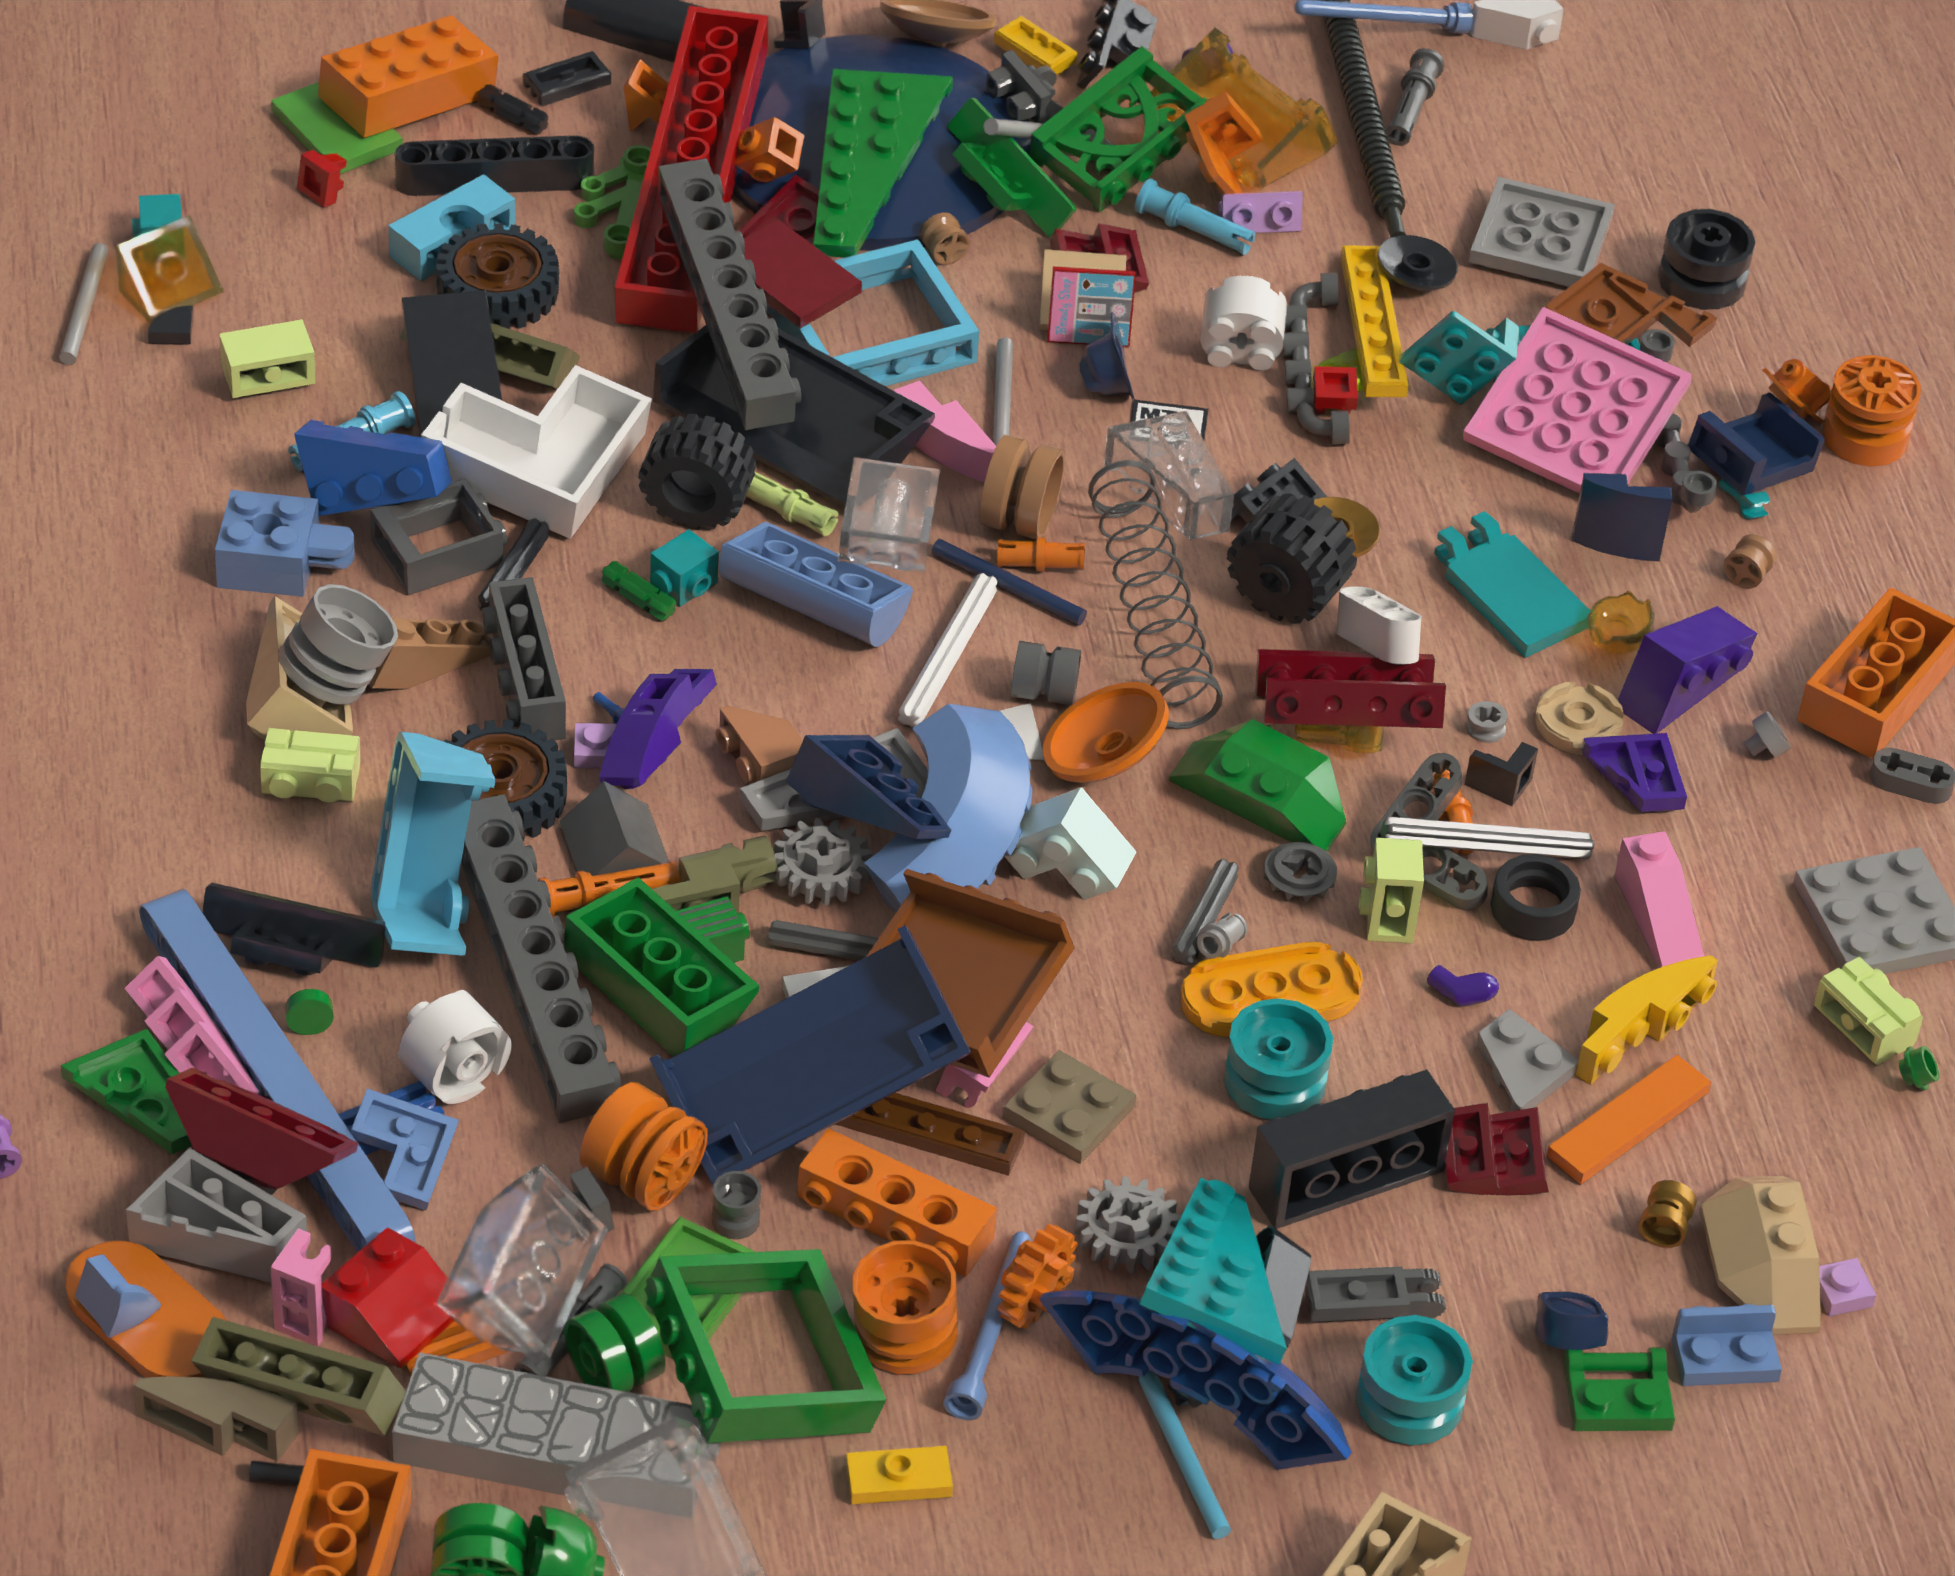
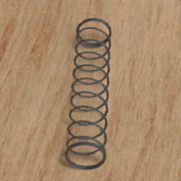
M1133 460L1117 461L1104 466L1095 473L1089 483L1088 494L1095 512L1102 515L1098 528L1102 535L1109 538L1105 551L1109 558L1116 561L1112 574L1117 582L1124 585L1121 588L1119 598L1123 605L1131 609L1128 612L1127 623L1131 629L1138 632L1135 636L1134 647L1138 653L1146 656L1141 666L1144 676L1153 680L1150 684L1153 687L1157 681L1166 682L1173 680L1160 689L1162 696L1173 687L1184 683H1205L1196 694L1185 700L1173 703L1167 702L1168 706L1179 705L1192 700L1206 689L1208 684L1217 692L1214 706L1203 717L1188 722L1168 720L1166 725L1167 727L1177 729L1193 728L1205 723L1216 715L1222 706L1223 694L1217 679L1213 677L1211 658L1205 652L1206 640L1202 631L1198 628L1196 610L1190 604L1191 592L1187 583L1183 581L1184 569L1180 560L1176 557V544L1168 533L1169 522L1165 513L1161 510L1162 499L1158 490L1155 489L1156 480L1152 470L1142 462ZM1132 466L1141 468L1150 477V483L1135 478H1122L1110 481L1100 487L1093 495L1094 486L1098 479L1106 472L1118 467ZM1123 481L1137 482L1149 488L1138 501H1129L1117 504L1114 507L1103 505L1096 500L1104 488ZM1153 492L1158 501L1157 506L1147 503ZM1142 505L1157 511L1149 525L1136 524L1124 527L1112 536L1106 533L1103 528L1105 517L1128 515L1139 509ZM1159 515H1161L1165 523V530L1153 526ZM1137 527L1145 528L1134 535L1116 537L1125 530ZM1149 528L1164 534L1156 548L1133 550L1120 557V559L1114 557L1110 551V545L1113 540L1135 538L1146 532ZM1166 538L1170 541L1172 553L1160 549ZM1152 551L1141 558L1123 560L1134 553ZM1156 551L1171 557L1163 571H1150L1138 574L1127 582L1121 580L1117 575V568L1120 563L1142 561L1153 555ZM1174 561L1178 566L1179 576L1167 572ZM1159 574L1145 582L1131 583L1139 577ZM1163 575L1175 578L1178 581L1170 595L1148 597L1134 606L1127 603L1124 598L1127 586L1137 587L1146 585ZM1181 584L1187 594L1186 600L1173 596ZM1166 598L1154 605L1138 607L1149 600ZM1170 598L1185 604L1181 615L1177 619L1155 621L1141 630L1135 627L1131 621V616L1135 609L1146 610L1155 608L1167 602ZM1188 608H1190L1194 616V624L1181 620ZM1172 622L1163 628L1146 630L1156 624ZM1177 622L1188 625L1193 629L1189 638L1184 643L1163 645L1149 654L1142 651L1138 645L1139 637L1142 633L1151 634L1164 631ZM1195 632L1198 633L1201 639V648L1188 644ZM1179 646L1170 652L1154 654L1164 648ZM1184 646L1200 652L1197 661L1190 668L1180 667L1168 670L1156 678L1149 675L1145 669L1146 662L1150 657L1158 658L1171 655ZM1203 656H1205L1208 662L1209 673L1195 668ZM1181 670L1184 671L1183 673L1177 676L1162 678L1169 673ZM1190 671H1196V672L1205 674L1207 677L1198 676V675H1194V676H1184V675H1186V674L1189 673Z

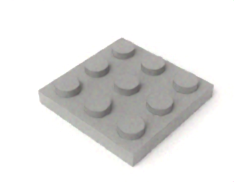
M1498 177L1472 245L1469 262L1491 269H1499L1528 278H1536L1570 287L1596 266L1613 217L1615 204Z
M1921 847L1796 871L1793 883L1840 969L1846 963L1859 956L1872 969H1879L1884 974L1955 960V906Z

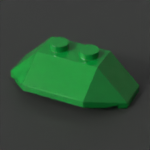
M1254 719L1192 742L1169 775L1170 782L1290 842L1309 843L1328 852L1346 825V818L1330 757Z

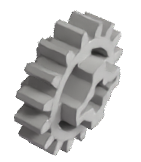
M815 818L814 826L808 827L803 821L797 822L796 833L785 829L782 841H775L774 854L777 871L772 873L777 874L778 886L789 885L788 895L790 897H794L800 892L805 894V903L810 904L814 897H820L824 906L829 905L830 897L834 896L840 901L846 902L848 891L860 894L862 892V882H869L870 874L864 862L872 857V850L867 849V838H855L856 828L854 826L848 827L845 830L839 829V820L836 819L830 826H824L821 818Z
M1123 1176L1120 1186H1115L1109 1179L1103 1180L1102 1192L1091 1187L1088 1189L1087 1200H1080L1078 1203L1075 1234L1080 1235L1079 1247L1081 1250L1092 1248L1091 1260L1093 1262L1100 1261L1103 1258L1108 1259V1269L1112 1271L1119 1263L1126 1265L1128 1273H1134L1135 1266L1139 1263H1142L1147 1270H1152L1155 1257L1160 1260L1181 1218V1215L1176 1214L1177 1202L1175 1200L1164 1201L1165 1189L1162 1187L1155 1189L1153 1192L1148 1190V1180L1146 1179L1139 1182L1138 1186L1131 1185L1128 1176Z

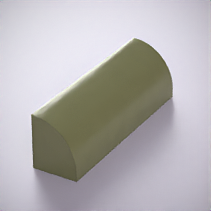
M491 323L499 371L558 389L573 367L578 363L580 355L565 346ZM405 327L400 337L404 341H406Z

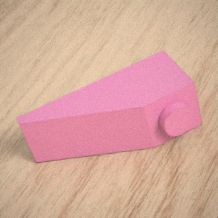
M1666 832L1622 838L1615 877L1658 968L1691 958L1703 957L1704 953L1681 863Z

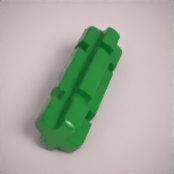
M611 561L608 566L603 568L601 580L604 584L613 590L620 588L619 594L645 611L650 608L648 613L658 620L666 621L669 616L674 614L676 610L675 599L663 591L658 593L659 588L635 572L630 571L627 573L629 569L618 561Z

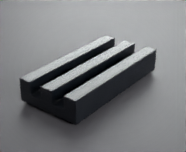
M593 51L523 73V85L526 89L530 88V94L534 98L538 97V103L541 107L612 84V73Z

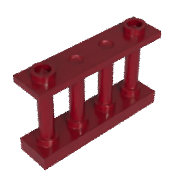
M1257 650L1255 693L1256 696L1265 697V723L1443 728L1446 684L1433 683L1435 668L1433 654H1419V659L1415 663L1395 664L1385 662L1369 652Z

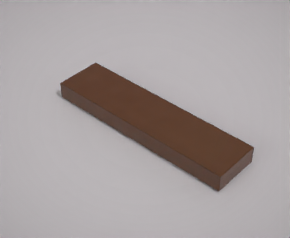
M894 1093L835 1124L1008 1176L1012 1171L1025 1137V1130L898 1093Z

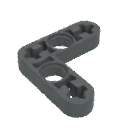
M1436 753L1429 756L1421 764L1373 829L1370 836L1372 854L1374 853L1376 838H1382L1380 829L1383 819L1386 817L1410 818L1404 813V809L1409 803L1421 801L1429 806L1428 813L1424 817L1416 819L1435 821L1439 819L1462 786L1461 766L1454 756L1447 753ZM1445 770H1448L1450 779L1442 777L1434 786L1433 773L1442 774ZM1433 786H1434L1435 796L1430 792V790L1432 789ZM1422 846L1423 858L1432 856L1442 862L1441 868L1437 872L1424 874L1423 889L1463 910L1475 909L1486 901L1488 896L1487 877L1479 866L1447 848ZM1452 868H1453L1454 879H1452L1451 877H1449L1450 871H1451ZM1471 880L1475 881V891L1467 889L1464 893L1460 892L1458 882L1467 885Z

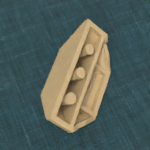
M1784 1176L1734 1178L1704 1201L1699 1209L1717 1286L1739 1306L1744 1304H1753L1755 1306L1773 1305L1776 1312L1772 1329L1773 1335L1819 1333L1821 1328L1819 1254L1800 1182Z

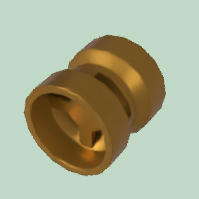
M1674 1180L1656 1182L1651 1187L1647 1199L1648 1206L1643 1210L1638 1224L1639 1232L1643 1238L1651 1244L1662 1248L1679 1246L1684 1241L1689 1226L1688 1220L1692 1218L1696 1208L1697 1198L1695 1193L1688 1186Z

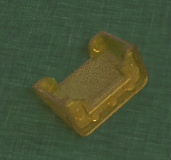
M1215 27L1169 73L1201 98L1206 97L1210 99L1226 91L1259 129L1263 141L1229 160L1237 179L1249 189L1253 186L1262 189L1326 155L1338 143V139L1324 107L1312 98H1309L1307 101L1300 98L1296 102L1254 71L1244 55L1231 54L1227 47V44L1230 42L1229 37ZM1155 88L1150 91L1153 97L1161 94ZM1164 104L1156 107L1157 110L1165 107L1175 109L1176 115L1167 117L1171 122H1174L1185 113L1175 104Z

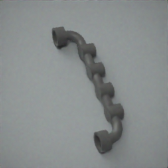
M1320 273V281L1306 283L1298 287L1291 295L1290 303L1287 305L1285 330H1291V333H1284V358L1293 357V360H1285L1286 385H1295V388H1287L1288 413H1297L1300 424L1308 432L1320 436H1331L1332 445L1349 444L1348 410L1331 411V419H1321L1314 415L1306 302L1313 298H1321V306L1338 305L1337 273Z
M1658 329L1649 330L1642 335L1639 350L1664 362H1668L1672 358L1675 340L1666 331ZM1672 413L1655 443L1665 448L1661 468L1665 474L1673 476L1671 486L1672 501L1682 505L1688 512L1696 513L1702 506L1712 503L1717 482L1709 473L1689 470L1690 448L1687 444L1681 442L1679 436L1682 420L1679 416Z

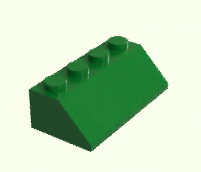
M639 877L566 916L565 942L563 947L566 953L573 952L578 970L673 1057L734 1026L759 992V985Z

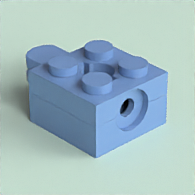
M231 490L215 547L217 588L304 597L312 566L346 569L354 561V534L349 527L319 524L318 499Z

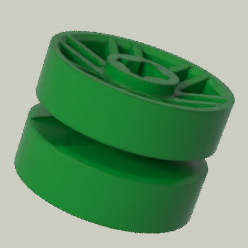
M621 1293L599 1304L597 1310L588 1309L568 1319L564 1324V1338L567 1350L584 1384L629 1392L633 1385L641 1386L663 1375L665 1372V1354L658 1332L645 1309L630 1294Z
M489 1503L462 1504L445 1511L439 1516L434 1526L430 1576H526L529 1537L526 1522L514 1511Z

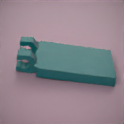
M1486 511L1471 517L1470 523L1476 529L1468 532L1467 538L1475 546L1470 550L1468 549L1465 537L1452 526L1438 532L1437 539L1443 544L1435 547L1434 554L1447 568L1445 578L1524 658L1592 627L1595 614L1515 535L1502 534L1499 522Z

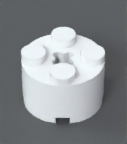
M1233 276L1224 279L1222 286L1214 290L1212 286L1207 291L1204 299L1200 342L1204 351L1208 354L1207 359L1211 365L1223 368L1231 363L1250 365L1253 369L1259 371L1270 369L1273 366L1274 359L1279 356L1283 348L1287 302L1280 290L1279 295L1270 289L1269 282L1257 277Z
M459 990L442 996L432 1003L420 1002L411 1009L407 1016L409 1026L401 1039L398 1058L433 1095L439 1097L447 1104L461 1103L478 1095L486 1088L481 1082L491 1071L498 1076L508 1061L511 1052V1039L508 1034L465 990Z

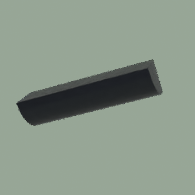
M566 0L563 14V29L674 63L689 6H702L682 0Z

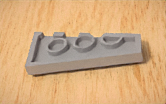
M896 728L872 737L903 765L900 775L903 779H913L919 786L916 796L922 798L928 779V769L899 729ZM791 769L740 788L739 800L761 831L794 826L799 821H803L805 824L815 821V818H821L824 821L847 817L825 809L814 808L802 802L799 798L800 794L786 783Z

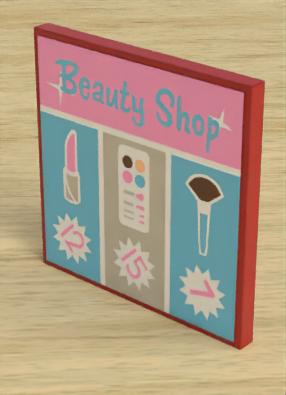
M1053 266L1047 342L1089 345L1111 332V312H1114L1119 324L1123 347H1130L1136 271Z

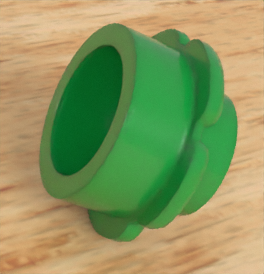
M1911 1046L1907 1047L1904 1052V1058L1899 1060V1070L1902 1078L1908 1086L1915 1085L1917 1088L1925 1091L1930 1083L1939 1080V1069L1936 1060L1926 1046L1916 1049Z

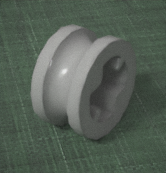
M1490 701L1473 704L1468 711L1467 731L1469 735L1484 743H1493L1501 740L1506 733L1505 724L1507 723L1508 716L1506 709L1500 704Z

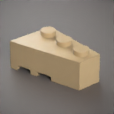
M1381 1492L1323 1576H1463L1472 1538Z

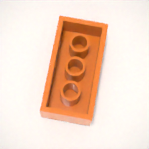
M454 16L441 17L416 27H410L394 34L375 38L372 41L321 56L318 97L363 138L478 101L480 89H483L487 84L494 86L496 84L499 55Z
M1890 587L1807 681L1797 721L1873 759L1876 752L1885 748L1955 665V619Z
M310 1449L270 1576H390L412 1504L411 1466Z

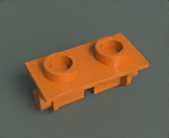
M1798 359L1785 361L1775 374L1766 368L1762 370L1773 381L1768 388L1785 405L1788 404L1802 419L1809 414L1820 424L1824 422L1817 412L1830 401L1831 386L1828 383L1824 382Z

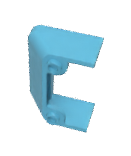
M399 732L395 740L372 875L371 905L377 919L386 922L384 935L391 949L465 956L466 945L458 929L459 923L465 924L467 921L469 899L468 896L462 895L458 878L472 800L478 801L482 792H488L490 787L494 788L496 779L492 773L491 765L487 764L482 754L419 733Z

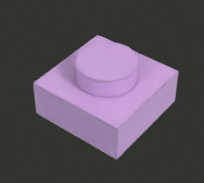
M575 723L574 768H602L609 742L617 724Z
M1857 1258L1820 1266V1301L1828 1316L1873 1307L1876 1293Z

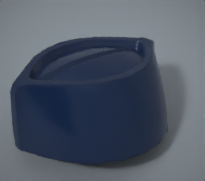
M1566 1291L1542 1292L1537 1297L1536 1337L1550 1346L1566 1350H1586L1607 1345L1609 1334L1608 1316L1599 1302L1588 1295Z

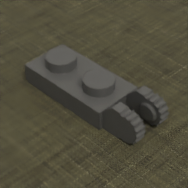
M1402 1266L1317 1270L1308 1272L1305 1284L1311 1322L1394 1318L1408 1315L1436 1318L1445 1313L1444 1310H1446V1303L1442 1294L1432 1293L1440 1289L1439 1286H1441L1440 1275L1437 1273V1270L1434 1271L1433 1269H1403Z

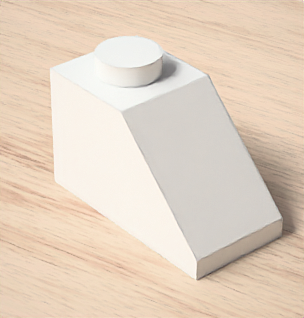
M1479 0L1473 4V21L1469 33L1474 38L1522 49H1530L1559 40L1564 9L1556 0Z

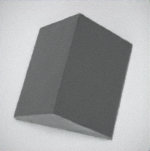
M605 781L560 820V830L576 872L584 870L595 876L669 862L648 804Z

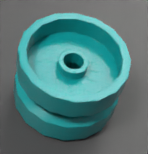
M1275 998L1257 1001L1242 1009L1232 1022L1224 1074V1083L1228 1095L1241 1109L1265 1119L1284 1118L1319 1104L1325 1096L1334 1039L1328 1022L1315 1009L1298 1001Z
M1418 1315L1394 1317L1378 1325L1366 1339L1355 1398L1360 1416L1374 1432L1390 1441L1408 1445L1428 1444L1448 1436L1462 1419L1473 1364L1468 1344L1455 1329L1433 1318Z

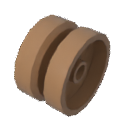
M1004 434L993 452L987 470L980 501V524L1004 531L1014 520L1018 535L1037 539V537L1043 538L1052 521L1061 491L1065 468V451L1040 444L1031 454L1028 441Z

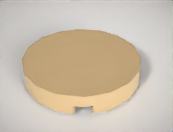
M1564 682L1550 687L1541 695L1535 714L1537 731L1546 742L1561 751L1583 755L1582 745L1584 738L1621 735L1624 713L1622 705L1614 695L1600 686L1588 683L1586 688L1576 686V682Z

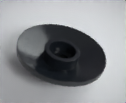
M1399 235L1387 239L1379 248L1377 257L1381 269L1391 279L1406 287L1426 291L1438 290L1449 286L1456 278L1458 272L1456 259L1449 250L1431 239L1415 235Z

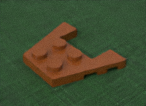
M1603 263L1594 267L1545 307L1624 344H1629L1658 321L1687 346L1691 347L1710 332L1717 321V317L1713 314L1703 311L1701 315L1685 308V301L1672 295L1667 299L1647 290L1648 284Z

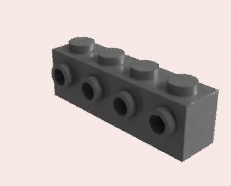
M533 577L489 582V607L482 608V619L485 634L493 633L494 638L490 639L493 665L501 664L502 668L498 670L501 696L509 695L510 701H506L507 720L513 721L514 727H517V729L521 723L531 725L532 734L540 729L547 734V740L552 738L554 740L566 739V700Z

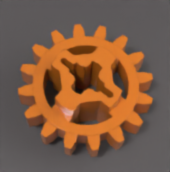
M1047 1224L1044 1231L1039 1229L1036 1232L1033 1242L1026 1240L1018 1247L1014 1259L1009 1267L1004 1270L1001 1278V1284L1005 1286L999 1294V1298L1003 1300L997 1307V1310L1001 1312V1318L1019 1328L1027 1329L1031 1322H1038L1042 1311L1049 1313L1039 1299L1046 1292L1064 1291L1066 1286L1071 1283L1074 1268L1070 1267V1265L1076 1258L1072 1253L1078 1245L1074 1241L1075 1236L1057 1225Z

